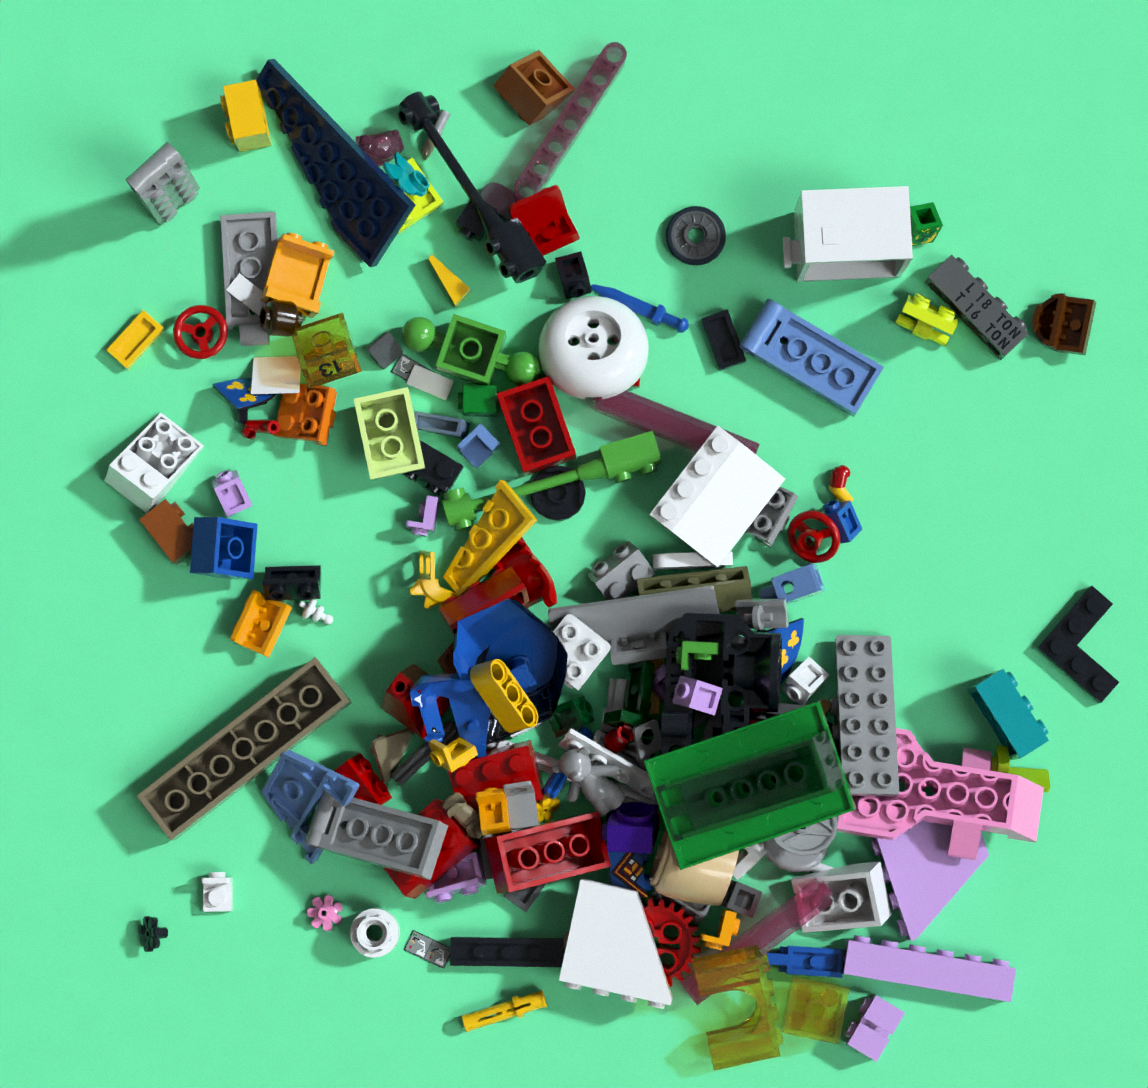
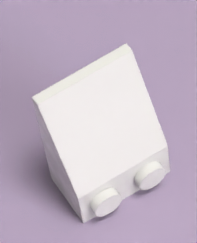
M880 861L851 864L791 879L803 933L882 926L892 915Z

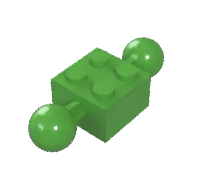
M456 314L452 316L447 334L436 332L434 324L424 317L411 318L402 328L401 336L403 343L410 350L424 352L431 347L441 350L436 363V370L438 372L477 385H490L495 369L505 371L510 381L517 386L536 381L540 377L541 364L534 354L527 351L517 352L512 356L501 353L507 337L504 330Z

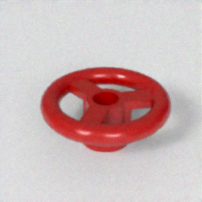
M195 305L185 309L177 317L173 327V338L176 346L183 354L193 359H207L216 355L224 347L228 337L227 323L222 314L206 305ZM205 313L210 315L204 323H198L195 326L184 323L193 314ZM218 323L220 329L218 341L209 349L208 344L211 343L214 336L211 328ZM199 329L206 330L203 337H197L196 334ZM181 331L191 335L192 340L199 345L200 351L192 350L184 343Z
M804 511L796 515L789 524L787 531L789 545L801 559L811 563H822L828 561L837 553L840 546V533L835 522L824 513ZM806 519H816L823 522L828 528L822 530L811 529L803 521ZM796 529L802 533L798 540H796ZM832 536V544L829 550L817 555V549L820 547L821 541Z

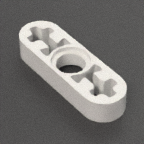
M732 551L729 552L719 567L733 566ZM698 552L652 555L654 570L718 568Z

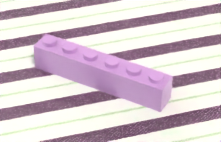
M854 935L853 940L846 939L843 974L1007 1002L1012 1000L1016 968L1009 967L1010 961L993 959L992 964L981 962L982 957L965 954L964 959L954 958V952L937 949V954L925 953L926 947L909 944V950L898 948V942L882 940L881 945L871 944V938Z

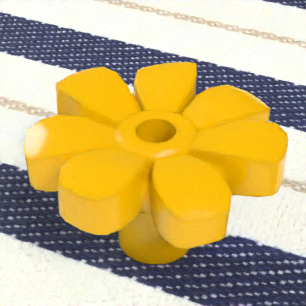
M544 796L542 800L536 801L539 823L543 819L548 822L553 818L551 813L558 810L560 802L557 797L550 799Z

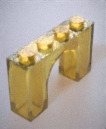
M759 945L692 958L700 997L737 990L750 994L757 1001L754 1012L743 1023L706 1032L714 1070L780 1057L779 1045L784 1043L781 1029L775 1028L774 1021L779 1020L776 1003L771 1004L770 996H775L772 980L766 979L765 972L770 971L767 954L761 955Z

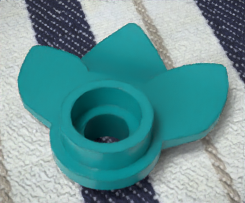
M397 152L394 154L395 165L386 161L383 163L386 174L397 182L398 187L403 192L423 197L427 193V189L430 187L428 179L420 171L414 170L412 165Z

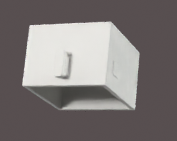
M909 186L802 190L793 211L795 240L790 241V237L782 238L784 268H791L792 264H796L797 282L901 277L913 259Z

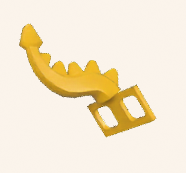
M419 550V578L423 579H417L410 588L409 593L411 595H424L423 605L426 609L437 604L441 608L445 600L452 596H457V598L459 596L453 591L440 587L439 580L435 578V552Z

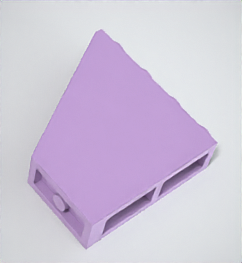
M920 821L893 841L879 838L870 840L874 855H880L883 864L881 867L885 883L889 882L892 893L888 894L893 910L898 909L901 920L897 921V925L902 937L907 936L909 941L916 940L986 860L989 854L982 833L980 835L976 861L948 856L952 829L950 825Z

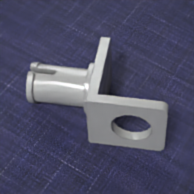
M655 719L633 727L632 732L635 742L627 744L622 750L636 757L638 767L646 772L647 769L644 761L653 758L654 753L662 750L663 742L658 721ZM651 729L653 731L654 737L652 741L646 738L641 739L642 733L645 730Z
M531 781L503 785V790L507 797L511 829L517 830L538 826L535 791Z

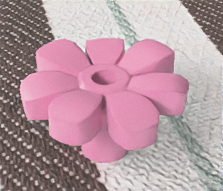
M326 895L324 901L320 897L312 900L315 908H309L307 915L314 917V920L311 922L314 928H319L320 925H323L325 931H330L333 928L332 922L335 924L341 923L342 917L337 913L342 911L343 907L339 902L333 904V896Z

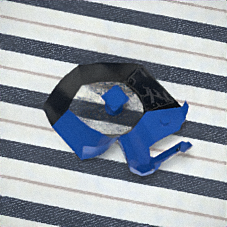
M507 599L459 620L454 636L453 662L457 673L423 675L410 688L412 706H419L427 732V736L424 738L429 745L428 742L432 739L442 742L445 735L436 702L438 696L449 698L459 736L475 745L478 753L477 758L486 756V746L488 744L517 733H509L501 726L470 679V670L474 665L494 659H500L505 663L535 706L538 713L537 724L551 719L557 708L565 681L568 658L565 646L554 631L523 604L512 599Z

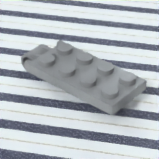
M276 212L220 215L226 323L228 330H234L233 327L239 326L241 346L269 345L270 338L264 328L260 326L259 315H252L251 309L226 289L240 273L263 291L278 239Z

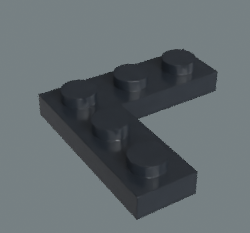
M1090 586L1036 649L1098 703H1102L1118 685L1119 681L1077 645L1113 603L1096 588Z

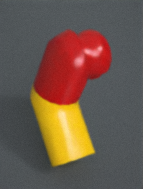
M840 465L832 470L829 490L839 502L848 500L852 502L854 499L845 488L847 478L850 477L851 472L845 465Z

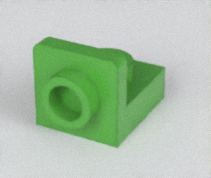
M683 641L682 647H677L676 663L681 664V670L689 671L690 654H694V659L711 660V655H718V643Z

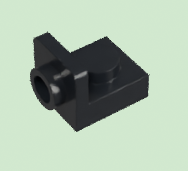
M581 251L555 258L565 299L578 298L592 292Z

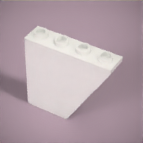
M581 879L559 981H564L567 988L581 990L582 986L591 987L594 994L609 996V992L621 994V1000L637 1002V998L648 1000L649 1006L664 1009L665 1004L671 1005L673 997L638 891Z

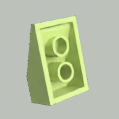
M408 387L355 398L354 404L370 480L425 469Z

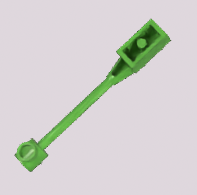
M649 431L599 446L598 450L601 457L576 467L575 470L512 488V490L518 497H522L576 480L584 481L605 478L609 480L614 478L615 483L630 480V473L640 470L642 476L658 471L656 465L662 464L654 433ZM464 488L443 493L444 500L441 501L449 527L455 525L456 531L471 527V520L476 519L474 511L484 508L486 502L491 500L494 494L470 500V496L468 493H465Z

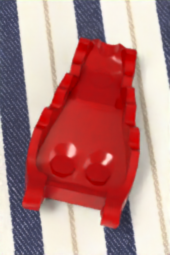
M521 537L493 568L495 570L513 568L527 589L530 601L524 604L526 608L542 600L547 607H552L557 604L554 581L548 570Z

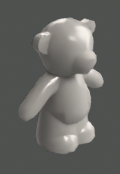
M586 746L565 752L559 762L554 763L552 770L555 773H563L568 779H571L572 783L567 796L568 801L575 802L582 789L585 798L593 806L594 812L599 811L600 817L605 816L611 810L617 809L624 801L625 793L619 786L609 781L607 777L619 776L621 769L608 765L592 766L588 757L590 750Z

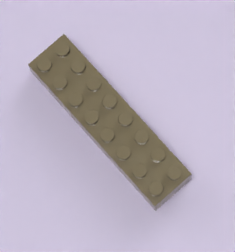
M314 657L139 793L137 797L168 838L175 841L278 761L283 752L292 750L352 702L319 659Z

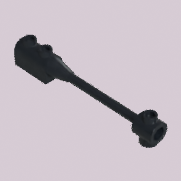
M415 92L407 96L399 105L398 118L400 122L404 125L410 123L414 130L424 129L477 209V214L487 239L484 244L485 250L490 256L497 254L501 260L499 270L502 276L505 278L512 277L517 284L538 276L547 261L518 218L505 222L485 203L432 122L440 112L437 99L432 95L424 96L422 92Z

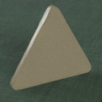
M406 728L385 736L378 734L376 736L377 739H374L371 743L372 748L369 751L375 755L382 782L386 784L389 783L392 773L397 768L414 735V732Z

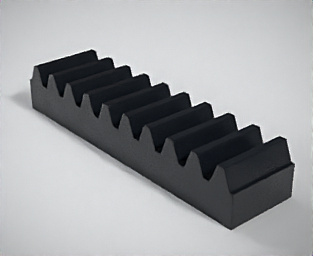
M451 937L450 966L562 967L563 938Z

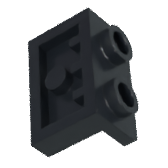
M420 440L425 469L402 473V475L414 482L419 478L427 483L426 489L438 496L441 492L446 493L450 491L464 466Z

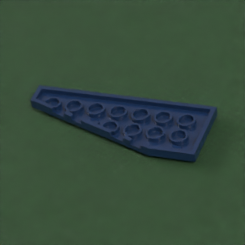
M275 59L267 60L256 82L270 109H275L281 121L279 126L283 134L287 133L293 143L291 149L309 183L315 185L321 196L319 199L323 209L327 208L333 220L330 223L338 235L369 267L377 266L414 209L415 204Z

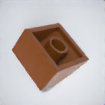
M540 50L510 64L493 85L500 93V96L512 106L519 117L529 126L545 118L575 91V88Z

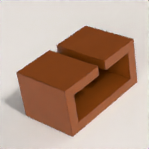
M164 499L139 520L175 565H178L191 555L194 525L193 523L187 525L181 517L185 513L176 502L170 504L168 500Z

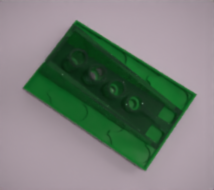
M820 701L644 761L680 870L856 809Z

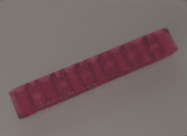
M611 42L603 48L516 181L513 192L515 202L527 198L519 194V189L522 187L531 188L533 194L540 192L546 187L622 71L627 57V51L622 44ZM616 53L620 56L621 60L619 62H611L607 59V55ZM596 75H601L607 82L598 85L593 82L592 78ZM586 97L591 100L592 104L589 107H582L578 104L577 100ZM573 120L576 122L577 127L573 130L566 129L563 126V122ZM552 142H558L562 145L563 149L559 152H553L549 149L548 145ZM538 164H542L547 167L548 172L539 175L533 168Z

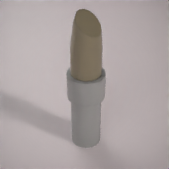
M442 109L434 123L441 136L451 115ZM427 137L421 150L424 160L428 159L435 147L429 137Z

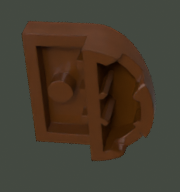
M1063 293L1051 295V298L1036 307L1032 318L1033 330L1038 339L1049 349L1056 352L1085 356L1096 301L1068 297Z

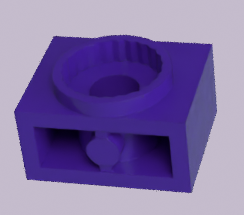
M644 802L622 803L617 809L608 812L606 824H603L602 840L607 841V851L652 854L659 832V805Z

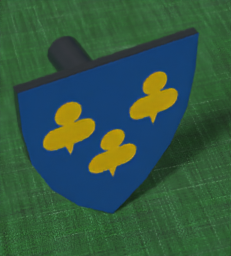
M252 378L214 383L213 387L237 410V422L241 424L248 420L249 408L267 404V401L276 395L251 394Z
M803 618L789 622L787 628L756 631L782 634L781 684L789 674L797 658L803 635Z

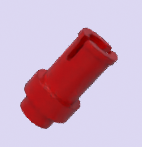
M622 725L617 730H611L603 738L604 747L613 753H619L626 747L629 741L633 740L632 727Z

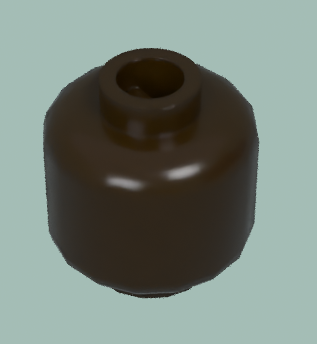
M276 299L269 300L265 306H262L259 315L260 326L264 328L268 335L292 336L296 329L301 327L303 319L302 312L298 311L297 305L294 302Z

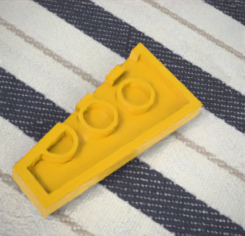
M499 480L495 487L497 491L492 499L486 502L482 509L484 511L478 523L472 526L468 533L470 537L464 547H460L443 576L459 597L467 592L466 589L469 586L480 582L537 521L531 511L504 480Z

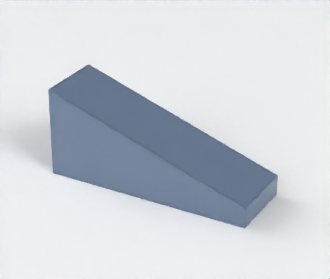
M415 411L418 430L462 440L468 435L470 423L463 419Z

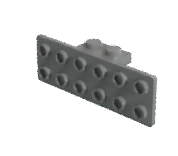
M712 585L550 608L548 610L553 631L567 614H573L611 645L612 665L666 658L669 635L685 613L719 614L715 589ZM698 623L697 636L722 633L721 623ZM681 633L680 638H675V639H682V638H686V637H685L684 633Z
M837 635L835 638L837 691L834 699H830L832 706L829 710L830 715H834L835 725H831L830 732L835 742L836 750L840 751L841 765L851 795L897 796L899 794L891 637Z

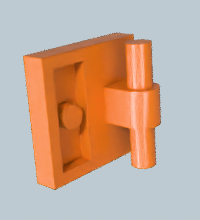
M300 384L299 393H283L277 417L280 429L274 436L316 442L317 445L327 446L330 428H333L336 411H334L337 396L336 389L327 386Z

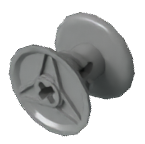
M837 817L764 841V849L767 851L765 855L769 861L783 870L802 872L819 865L825 857L828 846L835 838L838 826Z

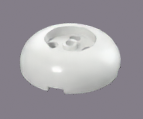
M586 296L565 303L551 314L541 331L538 351L542 370L546 377H550L551 383L559 390L580 399H585V397H602V399H606L626 391L640 378L647 364L649 345L645 328L631 309L607 297ZM594 323L599 326L597 328H590L588 325ZM576 338L580 341V343L576 346L569 345L574 343ZM611 338L617 345H609L607 340Z

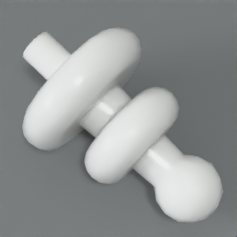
M316 599L309 600L307 604L302 601L300 602L299 606L304 609L301 615L303 619L313 615L312 620L314 622L321 619L327 625L333 623V617L323 613V606L315 607Z

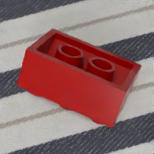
M512 567L506 570L505 568L496 570L490 575L491 578L482 584L481 582H476L466 589L467 592L458 598L457 596H452L442 603L443 607L439 608V611L453 636H455L459 620L507 599L516 600L523 605L530 601L524 583Z

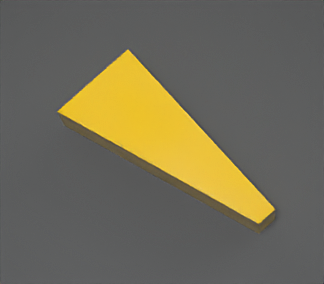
M431 254L428 258L454 306L457 307L469 294L470 288Z

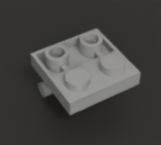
M779 487L745 533L762 540L761 543L771 547L779 531L782 532L790 519L789 513L798 496L787 489Z

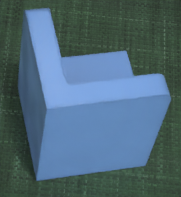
M481 423L457 445V450L475 468H479L500 448V443Z

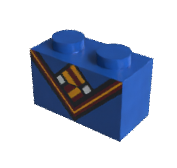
M608 851L611 867H609L611 885L637 890L640 898L647 897L646 891L651 890L650 874H644L643 863L648 862L647 853Z

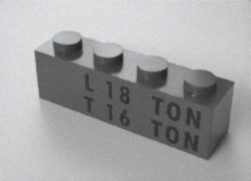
M951 255L928 276L925 283L1002 360L1029 334L1025 330L1027 326L1017 316L1013 318L1006 311L1008 309L1007 305L999 297L996 296L994 298L987 291L988 286L981 278H974L968 272L969 267L961 258H955Z

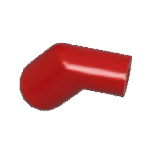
M247 420L243 424L244 428L241 434L245 438L252 440L256 437V433H278L280 425L275 420Z

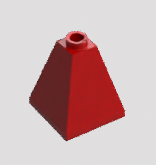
M412 664L399 672L387 688L381 709L425 740L427 732L419 706H412L410 688L423 675L429 674L417 665ZM438 696L436 702L441 718L450 707L449 698Z

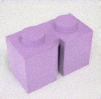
M873 994L871 998L865 997L858 1010L862 1014L857 1022L852 1021L849 1024L844 1036L847 1037L846 1044L877 1062L889 1042V1034L893 1035L905 1012Z

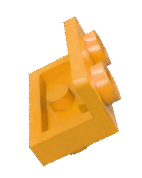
M253 590L245 601L244 610L238 622L233 627L230 640L269 658L292 607L280 601L265 600L264 594Z
M722 910L717 936L700 933V939L705 941L704 946L722 950L723 945H730L731 936H737L740 919L736 918V912Z

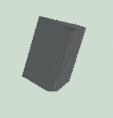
M386 332L368 347L371 357L382 369H386L403 354V350L389 332Z

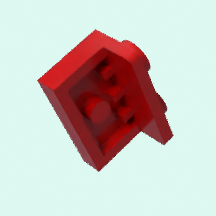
M361 753L350 758L334 770V772L360 785L353 798L383 805L392 799L385 783L378 778L370 762Z

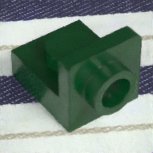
M584 696L572 699L558 706L551 719H549L556 738L566 734L569 729L575 730L593 722V709Z

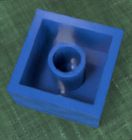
M194 517L190 573L225 579H254L258 524L221 517Z

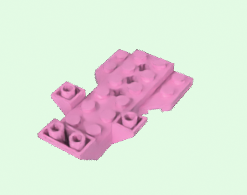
M896 728L899 782H903L904 787L908 788V790L904 789V792H899L897 796H852L856 809L839 815L837 832L893 841L920 821L950 825L952 829L948 856L976 861L981 831L1008 835L1009 839L1036 843L1044 787L1019 775L990 771L991 752L964 747L961 766L934 762L928 753L924 752L910 730ZM926 786L932 787V792L936 794L926 796L922 790H925Z

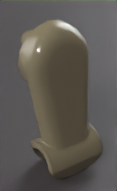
M458 792L447 797L442 806L447 811L448 817L451 818L453 816L470 837L483 840L485 835L483 836L481 832L479 811L468 805L462 794Z

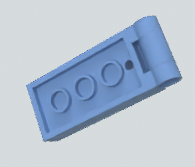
M770 299L766 300L739 345L743 351L754 356L755 359L853 417L884 368L882 365ZM784 339L787 343L781 344L780 340Z

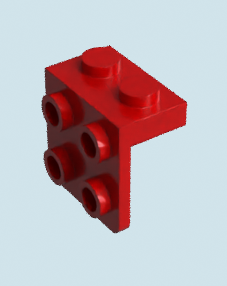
M558 185L544 188L540 192L520 199L508 207L511 219L518 218L543 256L580 239L567 213Z

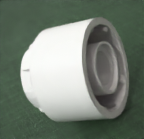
M372 908L360 913L354 919L350 929V938L355 949L364 956L373 958L381 957L391 952L397 945L400 937V927L397 919L389 911L381 908ZM371 925H379L382 928L383 936L380 940L374 941L369 938L368 928Z

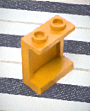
M295 233L282 234L277 239L260 301L264 303L273 299L292 301L297 305L298 311H301L302 315L313 318L319 312L321 302H318L329 261L333 258L335 251L328 249V245L314 241L310 243L304 241L302 236Z

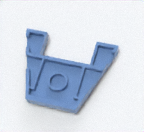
M287 750L281 754L261 793L280 821H286L293 832L291 835L292 839L296 844L300 843L307 852L305 858L312 864L319 859L323 850L305 844L310 828L307 822L320 797L326 791L344 807L351 802L360 785L306 757Z

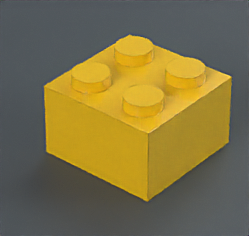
M256 80L223 86L225 95H221L220 100L226 118L230 119L229 122H225L231 144H236L239 152L272 146L262 94Z

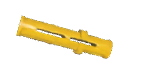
M539 990L522 997L516 995L510 1001L462 1015V1020L468 1033L471 1030L495 1024L515 1016L522 1018L525 1013L547 1007V1002L543 990Z

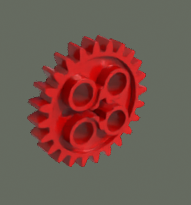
M651 896L649 897L648 905H645L642 900L641 903L647 921L651 925L652 936L658 937V942L662 943L657 948L659 956L662 953H670L674 956L675 962L673 964L665 965L662 963L668 984L671 987L673 986V977H676L679 981L683 980L682 970L686 973H691L692 969L688 963H697L698 959L692 953H700L701 950L700 947L694 945V943L701 941L700 936L693 935L698 930V925H689L693 915L684 917V906L675 910V901L673 900L667 906L665 905L664 897H661L659 904H655ZM668 925H674L678 928L679 935L670 938L664 933V928ZM664 944H679L680 948L676 949Z

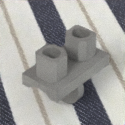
M746 599L735 602L738 616L750 629L762 630L763 628H787L789 626L786 599Z

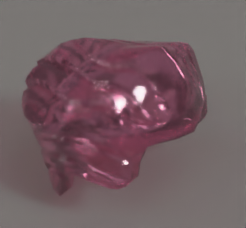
M398 129L369 136L367 134L355 136L357 145L378 166H383L385 161L387 163L394 159L396 152L400 154L405 149Z

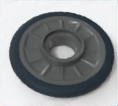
M700 206L687 207L677 212L669 221L666 230V242L670 252L679 261L688 265H703L713 261L723 250L726 241V231L722 220L710 209ZM692 229L701 230L704 235L703 240L699 243H693L688 238L689 231Z

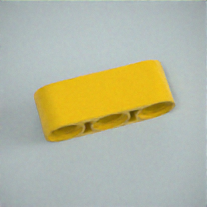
M494 659L474 665L471 668L470 679L473 686L507 732H517L532 728L537 724L538 713L535 706L502 660Z

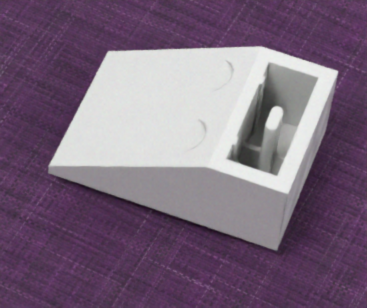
M160 413L109 465L105 482L145 513H148L166 496L203 449L204 445Z

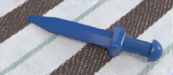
M595 284L591 286L602 297L616 300L633 312L651 319L653 325L658 326L664 323L676 328L678 333H683L688 329L689 323L685 317L680 319L666 313L665 307L661 304L656 307L614 288Z

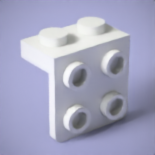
M567 614L556 627L554 633L563 643L568 653L564 684L571 689L576 688L579 690L608 654L611 645L573 614Z

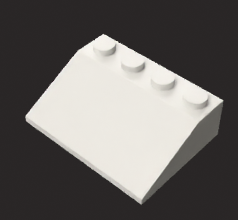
M717 426L649 515L716 567H719L785 481V478L741 442Z

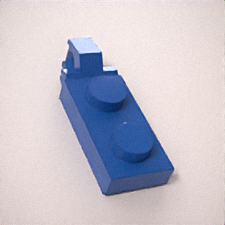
M780 946V953L765 952L764 964L779 965V972H785V974L842 978L844 949Z

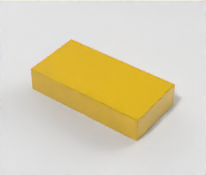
M142 310L106 351L129 370L165 329L147 312Z

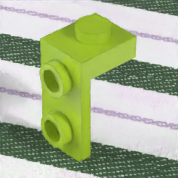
M996 746L995 756H991L990 771L1019 775L1044 787L1043 792L1050 791L1049 771L1047 769L1010 767L1008 746Z

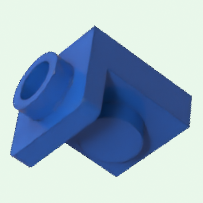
M832 500L823 505L821 513L830 517L837 525L840 533V543L851 542L862 530L851 501L839 502L838 500Z

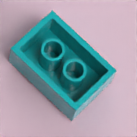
M1001 669L967 690L1001 744L1008 746L1011 760L1021 759L1048 742L1049 740L1046 735L1049 732L1040 719L1036 721L1031 713L1033 706L1025 695L1021 697L1015 688L1018 686V683L1010 671L1006 673L1004 669Z

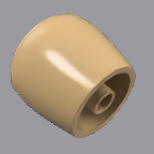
M666 828L657 849L650 876V884L654 886V890L657 893L672 899L720 906L730 885L739 850L680 870Z

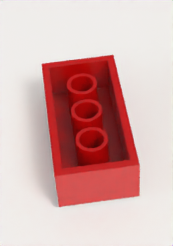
M599 811L484 838L497 894L510 893L611 867L606 842L602 840V824Z

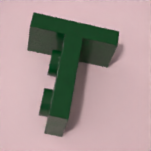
M642 661L628 665L623 710L604 713L603 724L616 728L622 727V725H629L633 729V727L653 720L648 718L651 707L650 698L655 663ZM658 721L661 733V721ZM647 729L642 733V736L650 737L654 736V733L651 729Z

